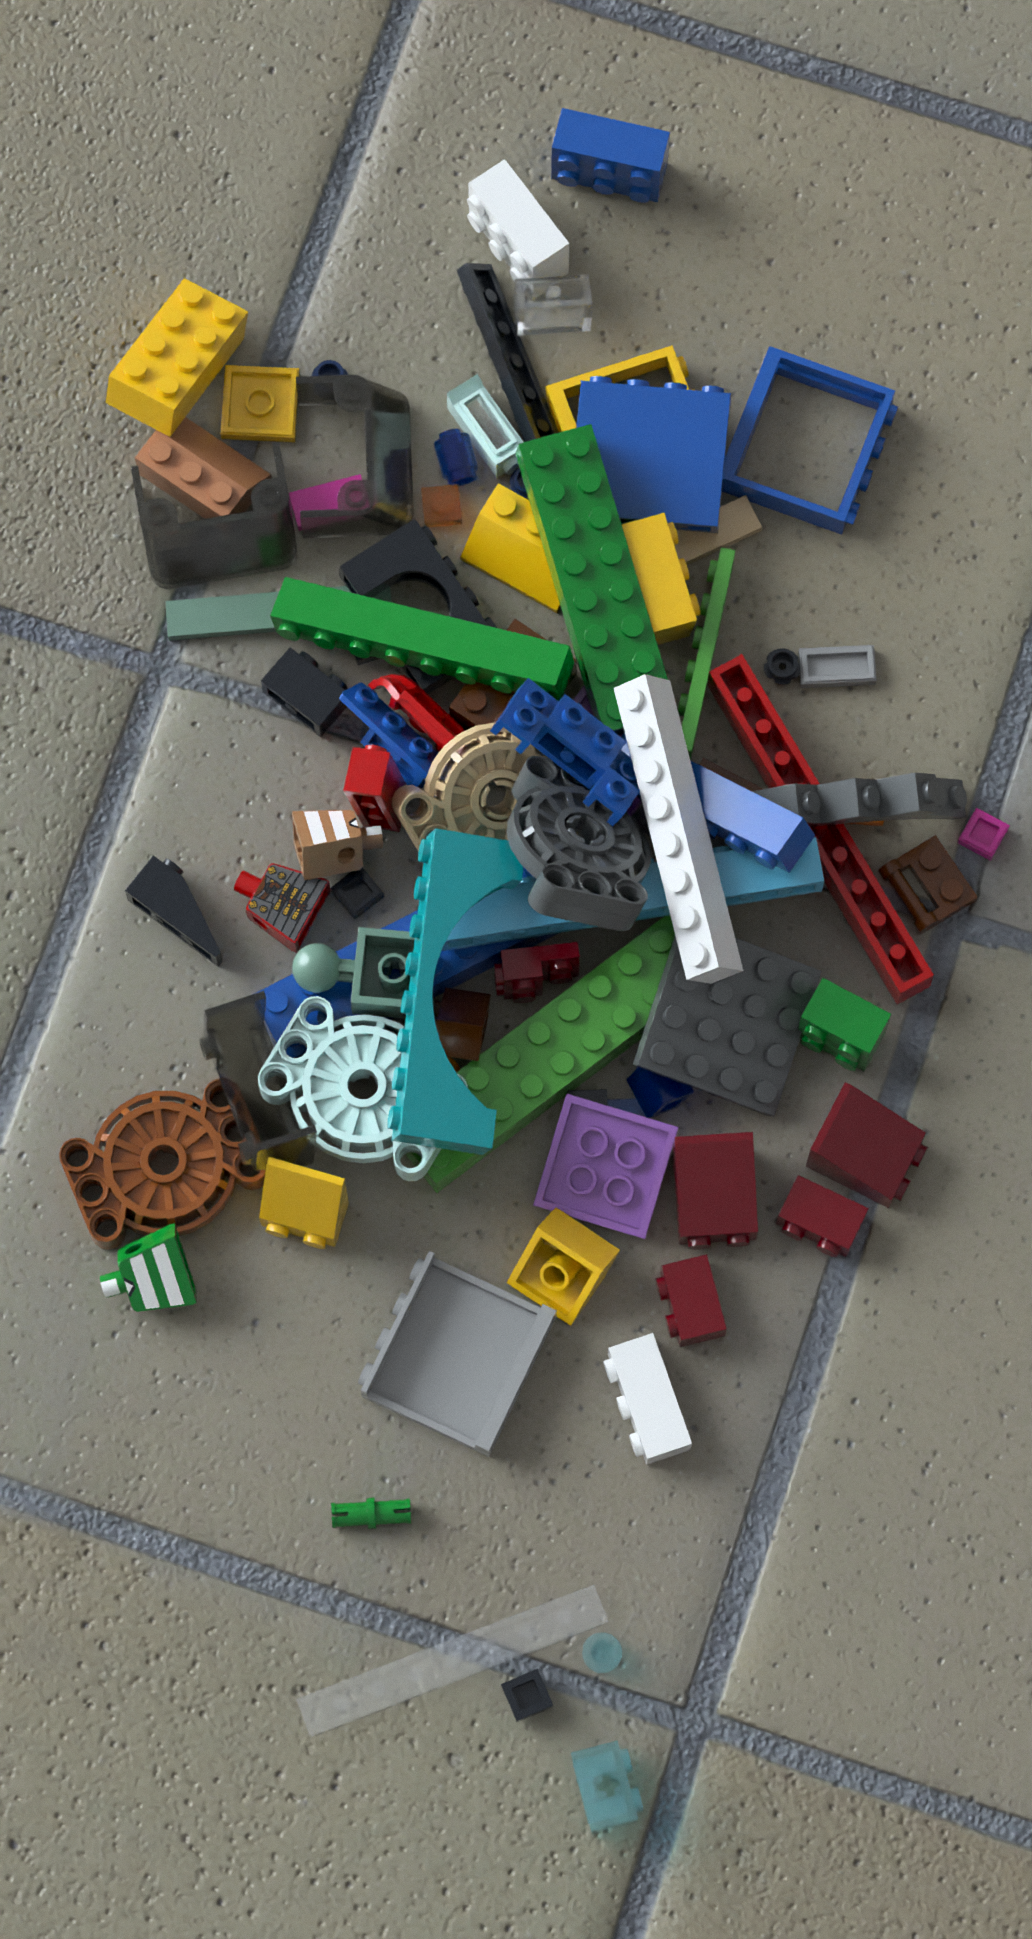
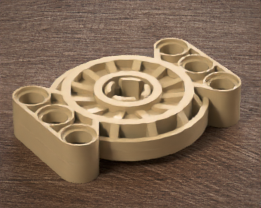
M495 723L477 725L459 733L443 746L432 761L425 779L424 790L414 785L400 787L392 797V807L418 852L421 840L425 839L426 834L435 828L508 840L507 821L517 803L512 794V787L525 761L529 757H548L531 744L522 754H519L515 749L521 740L504 727L500 731L504 733L495 736L490 732ZM493 782L497 786L505 785L506 795L503 801L495 806H486L487 795L490 791L487 784ZM420 798L419 808L413 813H406L407 803L411 799Z

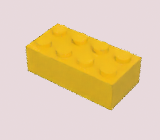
M184 278L110 373L106 404L171 437L244 340L248 311Z

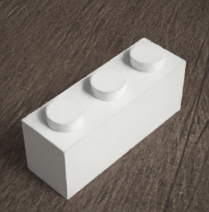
M651 1333L609 1347V1359L603 1361L610 1383L617 1381L622 1396L617 1397L616 1400L623 1420L630 1418L635 1433L630 1434L629 1438L636 1457L643 1455L645 1463L648 1465L691 1450L692 1442L654 1334Z

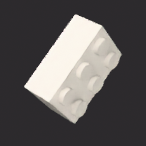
M505 159L468 183V220L476 232L480 233L483 231L490 240L488 244L494 256L499 261L504 259L511 268V277L519 288L523 289L526 287L533 297L569 273V242Z

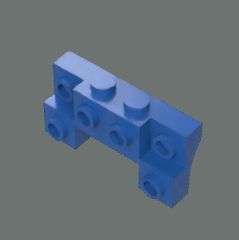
M529 678L518 688L490 730L496 736L504 727L521 740L515 749L519 754H522L531 744L585 787L590 789L593 786L582 803L589 807L596 799L613 812L607 821L612 827L624 816L640 792L632 759L621 750L626 741L566 694L558 701Z

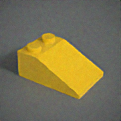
M269 1157L266 1164L259 1214L261 1226L266 1227L265 1232L280 1238H288L289 1234L303 1238L304 1244L318 1249H325L326 1245L335 1247L349 1205L345 1178Z

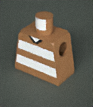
M352 810L292 811L294 847L304 880L360 870L363 867V850L383 848L381 826L360 828L355 812Z

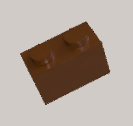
M445 987L442 1001L435 1000L433 1007L435 1024L447 1057L479 1061L487 1029L491 994Z

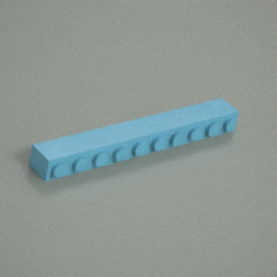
M816 837L813 838L790 873L777 866L773 870L763 866L755 859L754 854L748 851L740 854L730 850L728 846L713 848L727 906L822 892L824 877ZM651 858V864L641 883L647 891L648 899L636 921L670 915L658 864ZM529 876L522 878V881L514 889L502 888L471 907L452 929L442 951L598 926L545 916L536 912L528 902V895L536 878Z

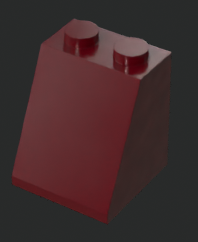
M845 1082L810 1149L806 1167L889 1208L894 1198L899 1201L902 1200L911 1180L905 1178V1175L911 1165L918 1168L928 1149L927 1146L922 1144L926 1132L856 1087Z
M753 1132L674 1137L672 1159L679 1245L688 1244V1249L692 1250L710 1248L711 1243L727 1242L728 1247L750 1245V1240H756L758 1235Z

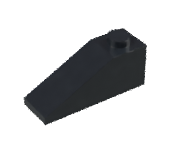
M153 855L126 888L125 892L128 901L219 967L223 962L221 951L184 877L181 876L184 873L183 870L173 861L165 858L162 862Z

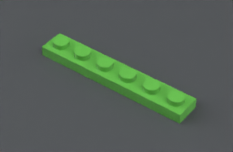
M722 547L718 561H710L706 582L713 583L711 594L703 593L700 615L706 616L704 627L696 626L692 648L698 649L696 661L689 659L684 681L691 683L689 694L681 693L678 706L679 716L684 717L682 730L690 760L692 758L708 684L709 671L712 666L736 550Z

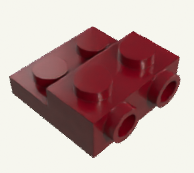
M578 942L501 950V963H494L496 995H504V1000L513 999L514 1003H528L536 1000V996L543 995L544 980H549L550 984H565L571 982L572 977H579L580 956Z

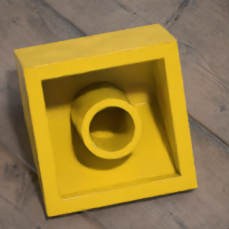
M555 1207L535 1230L506 1283L538 1305L542 1306L544 1304L557 1310L556 1317L571 1326L605 1278L620 1249Z

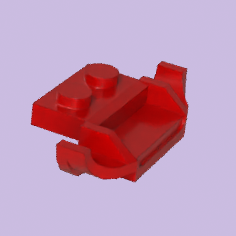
M390 674L374 679L368 684L372 690L380 689L384 686L391 694L389 706L393 710L401 709L409 717L410 724L416 730L426 733L436 743L435 747L439 752L450 740L465 731L419 685L405 675Z

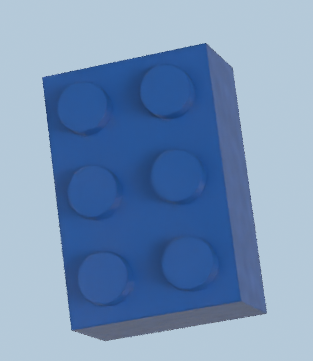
M562 108L552 144L551 179H555L560 184L569 187L577 185L591 187L596 192L605 195L613 193L626 195L636 202H658L668 164L670 132Z

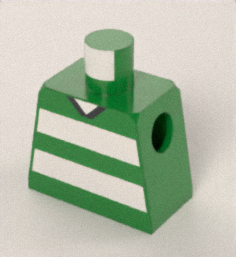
M175 1223L169 1224L121 1247L118 1250L117 1258L119 1270L100 1276L102 1290L106 1298L127 1293L132 1309L137 1312L197 1304V1289Z

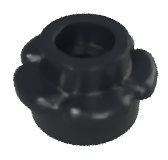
M782 648L768 654L766 658L767 663L764 664V673L769 679H774L776 684H789L791 679H796L799 676L800 663H798V656L793 651ZM784 664L786 668L784 670L779 669V665Z

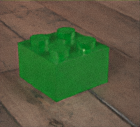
M822 978L800 1018L798 1030L802 1032L800 1037L802 1039L801 1043L814 1052L821 1053L824 1050L835 1056V1062L845 1069L855 1071L857 1068L864 1072L886 1033L891 1013Z

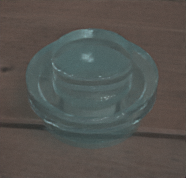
M596 1633L585 1641L582 1657L586 1666L592 1671L607 1673L615 1669L620 1663L622 1648L619 1641L611 1634Z

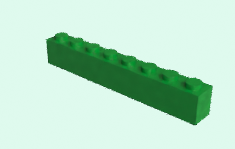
M289 577L284 578L270 614L276 632L287 640L298 641L303 639L312 641L321 648L332 650L336 647L348 650L351 654L360 658L373 656L384 659L393 666L404 667L409 665L417 667L433 676H439L442 673L454 676L466 684L473 685L478 682L490 685L502 693L516 692L526 679L529 678L559 701L563 696L574 666V659L569 645Z

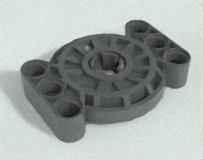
M542 756L529 757L525 761L512 787V794L517 803L507 821V838L511 850L521 865L536 878L528 895L529 905L536 912L545 916L618 931L630 930L648 899L647 891L641 885L651 864V849L647 837L638 823L627 812L612 827L607 823L613 813L597 799L589 807L582 803L593 786L588 789L549 758Z

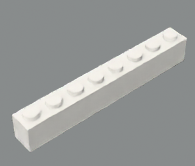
M645 674L615 687L614 691L686 980L712 984L742 972L743 967L670 680Z

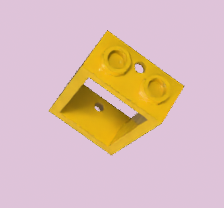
M673 345L547 385L546 402L558 432L576 428L567 398L580 394L581 380L590 381L592 376H603L611 378L612 383H616L667 366L672 382L685 384L687 390H689L685 379L689 377V373L683 356L677 357Z

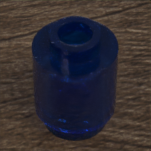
M457 428L440 433L439 439L433 445L442 478L447 480L450 487L463 486L477 479L476 471L478 470V464L469 434L461 433L460 429Z

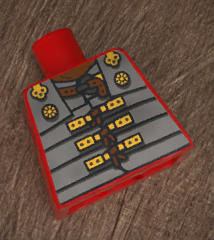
M271 863L268 866L262 879L243 870L237 878L233 889L250 898L246 907L247 918L295 953L299 951L331 892L328 880L324 878L304 880L301 871Z

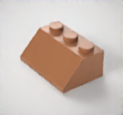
M186 417L171 437L156 430L135 456L139 475L227 534H229L272 478L270 473Z

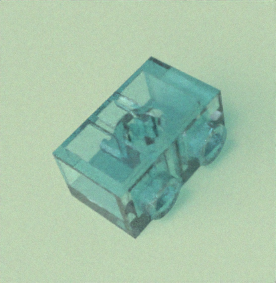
M616 1740L571 1752L570 1757L591 1835L637 1823V1812L644 1810L638 1787L630 1789L626 1773L633 1772L628 1749L620 1750ZM609 1776L611 1782H618L619 1786L614 1789V1796L607 1797L605 1791L598 1792L597 1787L602 1785V1777Z

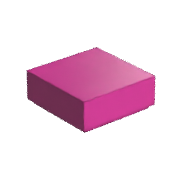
M976 808L957 843L991 861L1010 825Z

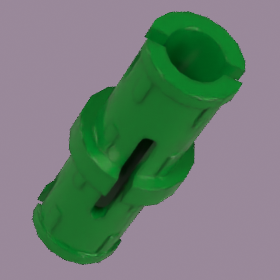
M366 1498V1502L331 1503L332 1514H348V1516L332 1517V1528L368 1525V1529H376V1525L411 1524V1512L394 1513L398 1510H411L410 1498L389 1501H375V1498Z

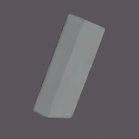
M874 645L799 648L801 688L876 685Z

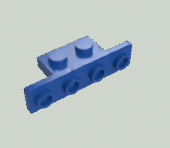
M360 682L343 691L339 697L340 701L369 727L360 743L364 747L365 745H377L387 749V752L391 753L406 784L422 789L432 761L438 755V752L433 749L426 739L417 734L401 715L394 712L378 697L374 690L367 687L364 683Z

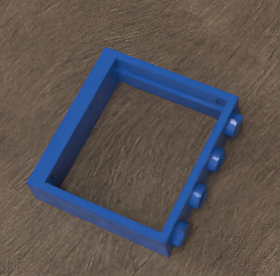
M769 346L725 456L722 492L738 498L746 495L749 502L842 535L846 523L853 525L860 508V503L855 502L859 490L866 492L873 474V471L868 469L872 457L879 459L886 440V438L880 436L884 425L891 427L896 416L898 406L893 405L895 390ZM777 375L877 410L838 512L738 476Z

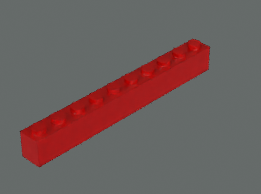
M741 654L709 671L707 686L767 787L773 788L794 783L819 785L820 783L744 656ZM835 824L810 827L816 835L824 883L896 1004L898 1005L929 988L934 977L933 972L845 825Z

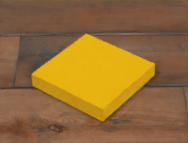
M225 365L221 439L295 442L299 368Z

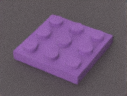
M567 1093L533 1205L550 1211L557 1207L570 1217L645 1239L673 1148L674 1137H676L679 1127Z

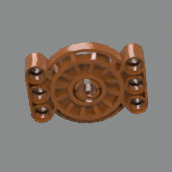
M222 1078L208 1083L204 1090L203 1100L178 1091H152L135 1096L121 1104L106 1118L96 1134L93 1145L85 1139L72 1138L62 1145L59 1153L60 1162L92 1240L98 1247L106 1250L115 1249L125 1240L127 1228L142 1235H148L161 1229L145 1226L146 1224L162 1227L175 1223L179 1236L197 1231L209 1224L224 1210L234 1192L236 1183L247 1190H257L263 1187L267 1164L266 1156L236 1086L228 1079ZM226 1092L232 1096V1101L226 1107H216L212 1104L213 1097L218 1093ZM122 1117V1119L115 1125L112 1132L108 1134L112 1126ZM233 1127H242L247 1131L246 1137L240 1142H231L226 1138L228 1131ZM102 1145L105 1147L104 1152L101 1150ZM162 1149L164 1154H173L179 1159L176 1169L166 1175H160L151 1170L152 1162L157 1157L156 1152ZM83 1151L89 1155L88 1160L82 1166L75 1167L68 1164L69 1157L74 1152ZM254 1161L262 1166L260 1173L254 1177H246L241 1173V1168L247 1162ZM225 1176L229 1178L228 1183L224 1181ZM99 1186L103 1189V1193L98 1200L89 1202L82 1198L84 1191L88 1187ZM222 1194L219 1201L209 1211H207V1209L215 1202L218 1195ZM130 1216L135 1218L134 1222L129 1219ZM197 1217H200V1218L194 1220L193 1222H191V1223H189V1224H185V1225H181V1226H178V1227H177V1225L184 1224V1223H188V1222L192 1221L193 1219H195V1218H197ZM104 1221H113L117 1224V1230L109 1237H102L97 1234L99 1225Z

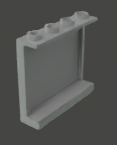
M429 1251L425 1260L418 1258L411 1271L409 1279L414 1281L408 1295L401 1293L393 1308L392 1314L397 1317L391 1330L385 1327L378 1338L375 1349L380 1352L374 1364L367 1362L360 1375L358 1384L363 1386L361 1395L375 1404L489 1457L555 1322L557 1310L544 1304L541 1307L534 1305L436 1259L435 1253Z

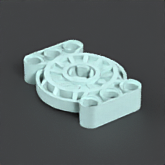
M314 996L305 999L300 1004L259 1072L258 1084L263 1099L273 1105H282L291 1100L292 1111L299 1128L310 1142L324 1153L343 1161L356 1163L379 1162L393 1157L397 1175L406 1181H417L423 1178L441 1148L391 1141L393 1129H388V1114L392 1105L396 1106L397 1091L392 1090V1078L395 1068L400 1067L402 1052H397L396 1050L398 1036L386 1029L399 1033V1030L401 1028L404 1029V1026L385 1017L365 1014L347 1016L334 1021L333 1009L325 998ZM313 1011H321L327 1015L326 1020L320 1025L309 1024L306 1021V1017ZM294 1043H300L307 1048V1051L302 1057L292 1058L286 1054L287 1048ZM457 1074L468 1088L465 1079L461 1075ZM370 1075L375 1078L378 1089L372 1097L358 1099L350 1094V1081L354 1083L359 1079H369ZM274 1076H281L287 1080L286 1086L279 1091L269 1090L266 1087V1083ZM300 1112L308 1113L311 1123L314 1125L312 1130L305 1123ZM322 1138H326L332 1144L341 1147V1149H338L327 1144L322 1140ZM352 1151H358V1152L376 1151V1152H370V1153H355V1152H352ZM408 1152H414L421 1156L422 1161L417 1167L407 1168L400 1162L403 1155Z

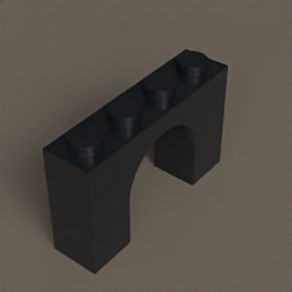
M416 519L408 522L340 566L339 577L351 593L373 598L397 583L419 581L432 586L442 595L448 606L449 617L497 628L490 617L485 619L476 608L479 602L473 591L468 586L462 588L455 577L458 575L455 565L448 556L441 557L434 547L437 545L435 536L426 525L421 527ZM409 665L401 667L408 678L419 685L427 694L455 678L454 676L442 673L439 676L429 675L420 670V668Z

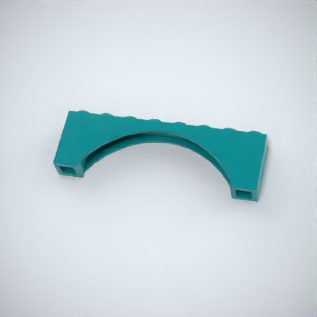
M435 828L426 839L421 840L418 852V861L423 862L422 877H417L414 888V899L419 900L418 914L412 916L409 935L415 938L413 952L408 953L405 965V975L410 976L409 991H404L401 1001V1013L406 1014L405 1027L399 1030L396 1050L397 1052H402L400 1067H396L393 1073L392 1090L397 1091L396 1106L392 1105L390 1107L387 1126L388 1129H393L391 1141L484 1155L493 1148L497 1110L486 1108L470 1092L447 1058L439 1039L434 1019L432 1002L433 981L442 948L452 929L462 916L475 904L502 888L514 889L522 881L523 866L511 850L508 840Z

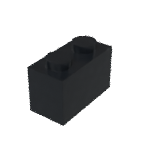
M289 647L261 680L263 693L319 737H322L347 708L340 701L339 697L348 687L336 675L330 674L327 676L318 669L319 664L304 651L298 654Z

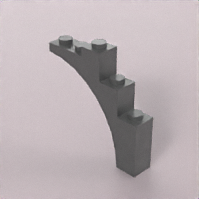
M915 772L876 780L852 778L819 785L794 783L752 791L803 817L809 827L885 820H954L966 818L965 806L967 796L962 780L936 778L935 774Z

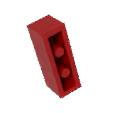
M365 745V748L353 747L343 788L346 797L363 827L381 826L382 830L400 832L401 822L393 810L392 797L396 790L407 784L391 753L377 745Z

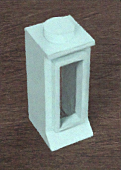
M479 375L473 376L447 393V409L497 478L505 472L507 475L512 474L519 468L515 453L518 444L523 443V440L488 393Z

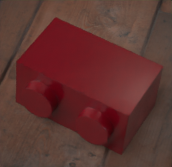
M798 1175L778 1215L776 1224L782 1227V1233L795 1240L802 1241L803 1237L817 1243L816 1248L826 1255L838 1257V1254L847 1257L869 1208Z
M707 1254L661 1265V1277L655 1278L660 1300H667L671 1314L666 1315L665 1320L670 1338L677 1337L679 1346L684 1347L724 1337L727 1328Z

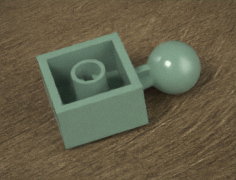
M359 927L355 960L340 959L336 951L331 947L321 943H312L304 946L297 952L292 963V973L295 981L301 988L313 993L325 992L331 989L337 982L353 983L351 994L352 1014L406 1019V1014L401 1013V1001L404 991H409L410 976L405 975V965L408 953L413 952L415 938L410 937L408 931ZM392 969H398L401 977L389 979L388 975H391Z

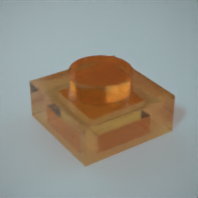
M458 484L421 488L424 525L427 527L462 524Z

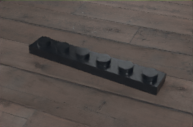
M465 263L456 271L524 442L559 433L492 264Z

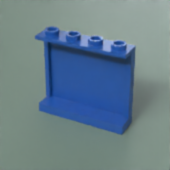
M592 376L590 381L581 380L576 428L589 424L592 425L621 524L665 513L667 523L673 522L676 530L718 533L731 393H724V388L717 386H702L701 391L687 390L685 384L672 382L665 383L664 388L649 386L648 381L639 379L627 380V384L612 383L611 378L603 376Z

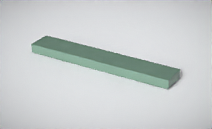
M346 586L330 587L350 592ZM390 587L373 598L392 602ZM279 592L165 601L168 639L173 641L276 632L270 614Z

